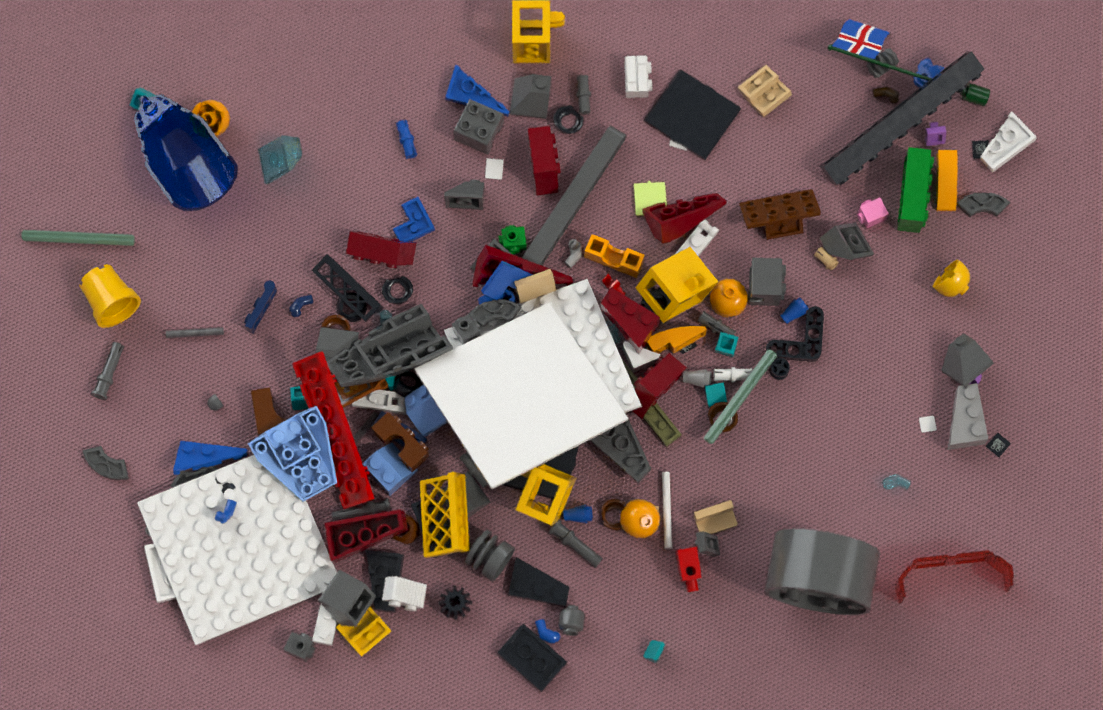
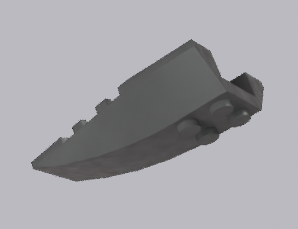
M419 304L387 319L382 323L383 326L378 330L374 328L369 332L368 337L362 341L360 339L357 340L351 349H344L327 361L331 373L335 374V379L340 387H347L399 375L453 350V347L445 335L441 337L432 325L429 313L422 304Z

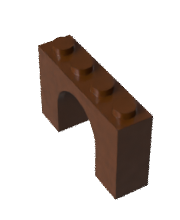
M270 387L251 391L259 436L285 421V419L279 417L275 412Z

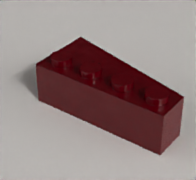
M399 509L325 523L330 562L337 563L407 531L405 511Z

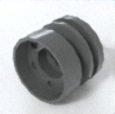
M487 529L472 544L465 564L470 566L474 563V570L484 565L482 575L493 582L510 561L515 547L506 541L496 546L498 536L494 535L490 539L492 532Z

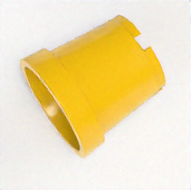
M106 264L104 265L105 268L99 269L96 267L90 270L81 279L82 285L79 284L93 310V317L101 328H109L122 323L135 313L141 303V298L124 283L111 265Z

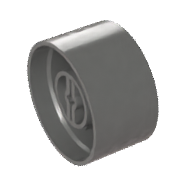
M809 529L779 530L774 536L764 592L774 600L802 609L838 615L867 614L871 609L880 551L869 543L840 534Z

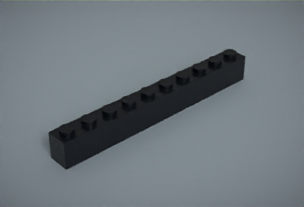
M966 51L820 165V168L832 184H844L849 180L848 176L853 172L855 174L864 168L863 164L867 161L875 160L879 156L877 153L882 149L884 151L889 149L896 138H903L908 133L907 130L912 126L916 127L923 122V117L935 113L938 110L937 106L941 103L944 105L952 99L951 95L955 92L960 93L967 87L966 84L969 81H975L981 77V72L985 70L972 51Z

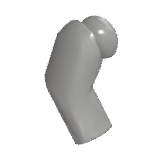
M572 239L568 243L570 256L564 263L569 268H572L582 257V247L576 239Z

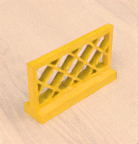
M450 472L445 476L420 481L424 557L430 558L455 552H469L465 474ZM448 480V489L445 492L441 486ZM428 484H432L435 487L430 495L427 493ZM439 491L443 496L437 503L433 498ZM448 499L449 508L446 511L442 506ZM432 502L436 507L430 514L428 506ZM439 510L444 513L440 522L435 519ZM449 518L450 527L447 530L445 527H443V525ZM433 521L437 526L431 533L429 532V525ZM440 529L445 533L441 541L436 538ZM450 537L452 548L447 549L444 544ZM434 540L438 545L433 552H430V544Z

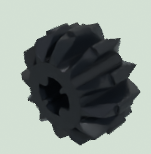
M453 586V592L448 588L445 589L447 595H440L444 600L439 601V606H444L441 609V613L447 612L446 617L448 619L452 614H454V620L458 619L457 614L464 618L463 610L470 612V608L467 605H471L472 600H466L470 597V594L465 593L463 595L464 588L457 592L456 586ZM458 599L460 605L453 607L451 601Z

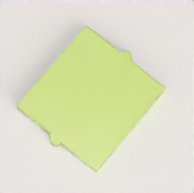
M648 181V183L634 184L636 216H644L643 208L662 202L666 204L665 182L651 183V181Z

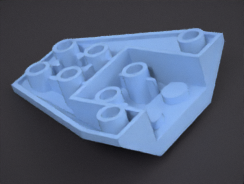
M317 406L292 416L248 443L257 461L303 502L337 483L327 425Z

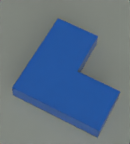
M419 197L401 204L409 221L393 228V232L399 241L411 242L435 231V227Z
M502 261L481 291L484 295L499 300L508 286L516 289L515 281L532 276V274Z

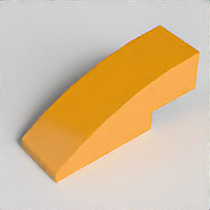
M938 150L936 155L937 211H956L957 150Z
M686 326L668 329L652 335L645 345L648 350L658 354L668 348L674 354L706 336L707 329L705 326Z

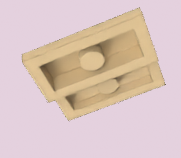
M767 65L738 87L741 94L763 117L792 95L791 90L779 80L778 75Z
M551 269L514 282L520 304L556 291Z

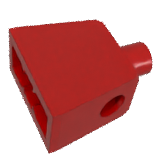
M697 547L676 550L675 555L680 581L686 582L687 592L699 591L697 579L702 578ZM687 567H691V568H692V570H693V574H692V575H688V574H687V572H686V568H687Z

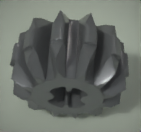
M887 48L874 59L892 66H896L899 63L896 53L891 48ZM867 62L866 65L874 78H879L890 70L871 62Z

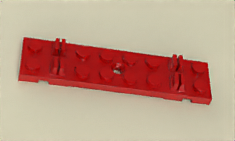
M323 351L292 363L297 378L300 377L302 385H300L308 408L317 406L326 422L337 478L335 487H339L341 494L338 496L343 510L375 499L367 475L370 473L369 471L365 472L368 468L367 466L364 467L334 384L337 382L336 379L333 380L335 374L331 375Z

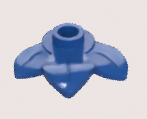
M926 58L918 64V71L916 73L933 78L945 68L940 65L933 66L931 59ZM914 77V84L918 88L928 82L927 80Z

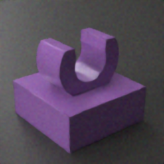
M931 122L930 128H926V145L945 144V126L939 127L938 122Z

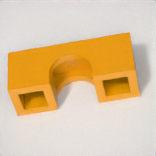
M593 234L584 252V258L635 278L638 277L645 259V255L629 248L625 251L617 249L610 245L609 240Z

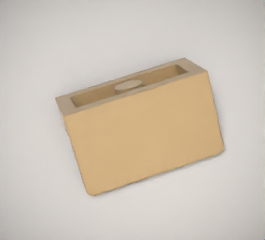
M726 501L694 512L698 531L714 534L736 527L737 521L733 512L732 501Z

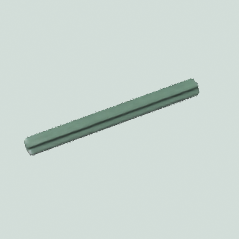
M22 231L23 241L133 246L135 243L134 235Z
M766 351L706 433L704 440L707 443L713 444L773 363L777 357L774 351Z

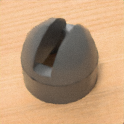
M216 394L208 399L207 405L211 410L217 411L224 406Z

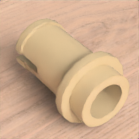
M823 247L818 249L820 253L816 252L814 254L826 266V269L833 270L839 263L837 257L828 254Z

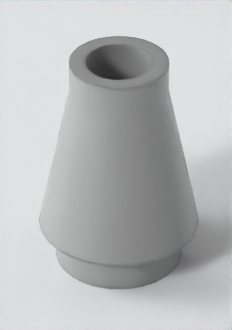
M707 369L684 371L683 383L693 384L702 388L711 385L712 372L707 371Z

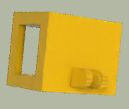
M512 0L513 63H550V28H560L565 25V14L560 11H550V0ZM520 9H542V20H520ZM521 28H542L543 36H521Z
M688 247L652 266L635 288L664 323L701 303L718 281L694 250ZM657 284L671 300L665 310L662 309L647 289Z
M541 464L521 474V476L523 475V477L528 478L516 510L549 525H553L560 519L577 478L546 464ZM543 479L559 486L551 508H548V505L542 502H534Z

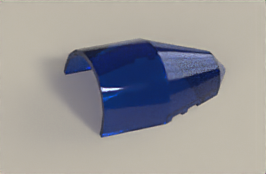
M156 94V96L146 97L145 95L140 97L139 101L141 103L138 112H135L134 122L138 138L141 140V151L146 161L144 164L170 203L183 211H198L213 205L223 198L232 188L237 178L238 165L207 121L163 94Z

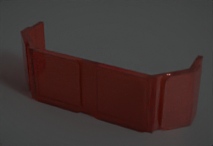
M990 550L958 553L955 556L939 555L915 558L894 585L895 593L898 596L899 604L902 603L906 597L904 580L913 569L986 562L1003 575L1005 592H1008L1014 585L1013 566L1000 556H995Z

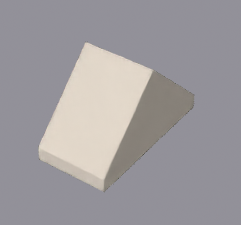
M624 341L623 352L633 373L654 365L660 358V354L644 348L638 354L629 342Z

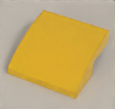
M371 607L368 608L356 627L341 626L340 624L336 627L361 657L391 632L389 627Z

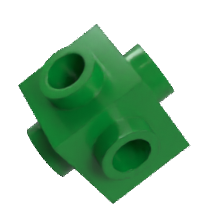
M509 225L501 229L502 235H498L499 243L511 254L526 250L524 226L516 227L515 225Z

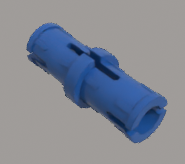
M407 120L398 121L396 126L400 136L399 142L404 148L406 159H412L417 156L413 142L414 137L411 135Z

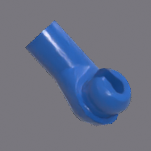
M544 619L535 621L539 637L543 641L553 644L560 640V634L557 631L554 632L547 629Z

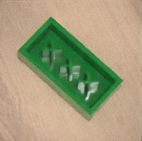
M908 147L904 159L897 231L920 233L921 228H925L929 212L927 205L930 201V192L928 191L932 182V174L930 173L934 163V157L931 156V150Z

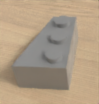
M977 383L969 384L966 387L958 386L955 391L947 450L985 445L988 440Z

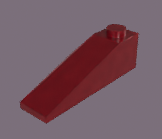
M718 193L696 196L692 201L679 199L676 200L675 204L667 206L665 202L657 203L643 208L642 212L653 236L663 244L684 235L727 204V201Z

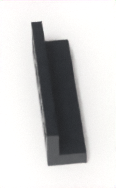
M326 254L312 269L365 322L376 311L380 313L384 307L330 255ZM326 263L330 266V275H322L318 270ZM333 278H342L344 280V288H335ZM355 290L357 292V301H349L347 299V291ZM360 303H368L372 307L365 316L360 312Z

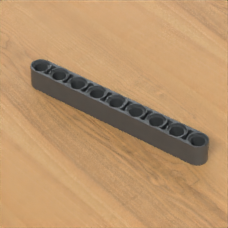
M611 125L607 128L523 255V259L543 266L624 143L626 134Z

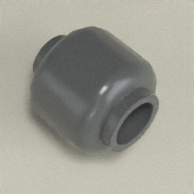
M567 606L566 609L560 611L559 629L565 635H578L584 629L585 614L579 610L578 606Z

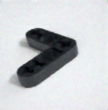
M817 306L808 309L804 342L771 340L766 346V351L770 350L769 348H772L773 345H776L777 349H783L784 345L786 346L785 355H782L783 350H777V357L775 359L817 361L822 352L823 310ZM813 312H817V315L820 316L817 317L816 325H812L813 316L810 315H812ZM815 329L819 332V337L813 339L809 336L808 332ZM812 343H815L814 351L818 352L814 357L811 356V353L807 352L811 350ZM789 347H797L799 353L794 356L789 354Z

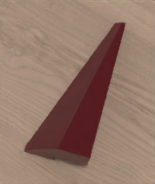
M485 245L477 258L472 284L473 287L485 285L502 261L532 275L550 268ZM551 269L555 284H566L569 286L573 283L571 276Z

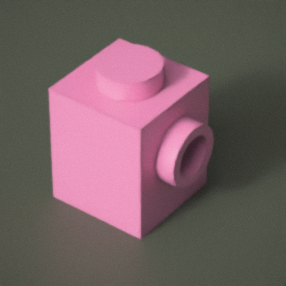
M881 197L873 201L871 199L864 201L857 214L860 223L864 224L866 229L887 220L889 215Z

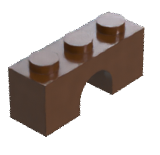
M387 412L371 427L372 432L385 445L393 439L402 440L405 443V447L398 454V458L413 472L429 457L427 452L429 449L422 441L418 443L415 440V434L408 427L405 429L401 425L402 421L397 415H391Z

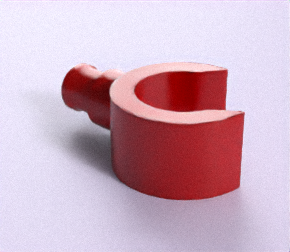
M609 274L604 277L602 283L608 289L612 287L623 295L626 294L620 287L621 284L617 279L614 281Z

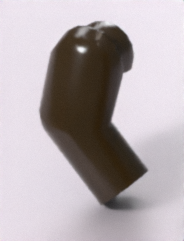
M890 87L873 89L874 98L886 96L890 98L889 101L892 104L900 101L899 92Z

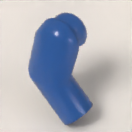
M228 499L224 512L218 511L215 515V520L225 524L233 516L237 502Z

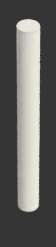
M662 472L664 549H672L670 472Z

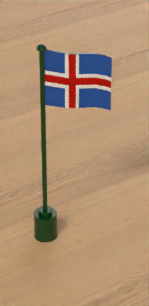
M851 19L844 23L839 37L834 44H829L827 47L829 51L834 50L929 81L932 79L874 60L880 53L885 38L891 32ZM968 82L966 84L967 87L960 92L962 100L984 107L988 102L990 89Z

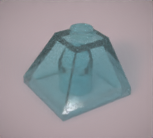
M282 135L258 149L265 184H270L293 170L303 155L299 137Z

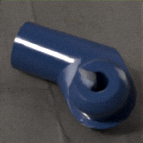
M312 294L298 297L289 307L292 317H299L301 315L300 309L303 306L314 303Z

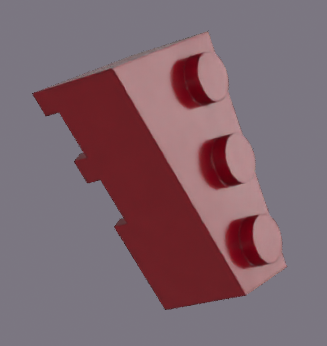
M550 126L528 128V141L536 196L559 193L557 174H561L560 163H556L555 160L558 159L557 147L553 148V144H556L555 133H551Z

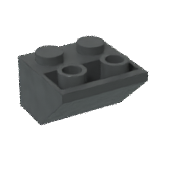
M338 570L318 601L341 626L356 627L376 598V595L365 583Z

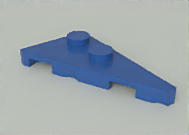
M455 65L445 100L467 105L469 99L503 113L504 116H509L510 112L501 102L495 100L485 88L477 84L471 76L465 74L458 65Z
M180 441L173 474L178 475L180 471L190 468L194 471L202 467L222 464V460L230 458L238 460L242 457H247L248 451L245 448Z

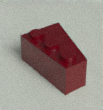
M350 231L346 254L353 255L352 259L364 260L366 258L369 259V263L380 264V262L386 263V267L397 268L399 265H413L417 242H403L396 238L390 239L381 235Z
M612 287L601 301L600 309L619 329L623 337L629 341L639 354L659 325L660 317Z
M670 353L664 358L661 356L655 362V367L650 366L644 373L645 377L640 376L633 384L641 407L631 411L641 419L646 415L649 408L653 407L657 400L677 382L687 368Z

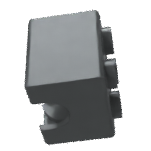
M469 99L453 131L454 140L488 155L497 132H500L504 124V114Z
M752 258V266H750L749 304L779 306L780 300H784V295L786 294V283H782L786 276V265H782L781 258Z

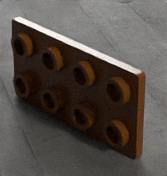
M813 189L739 203L746 228L751 229L764 226L766 240L804 233L803 219L821 215Z

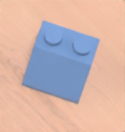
M424 385L404 397L406 414L422 436L426 437L448 423Z
M393 443L377 450L363 463V466L368 468L365 471H369V475L389 496L418 471L416 469L411 472L399 460L398 454L401 451Z

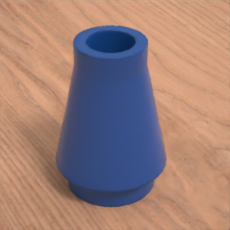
M799 297L791 302L780 317L788 324L805 315L809 308Z
M586 504L564 509V521L587 524L593 519L592 507Z

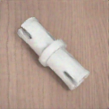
M731 367V369L714 368L713 379L714 381L731 380V382L746 380L753 369H736L735 367Z

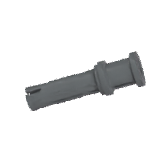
M118 342L112 343L103 371L97 376V384L94 391H91L93 397L107 400V392L110 385H113L112 377L125 347Z
M389 498L375 503L370 501L367 505L332 511L333 521L388 512L391 511Z
M559 519L548 533L556 536L562 541V545L571 547L596 568L603 558L575 536L574 531L567 529L561 524L562 521Z

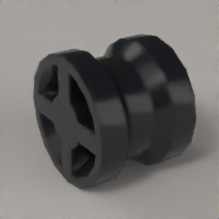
M783 358L775 359L770 367V375L776 380L785 379L790 370L788 361Z

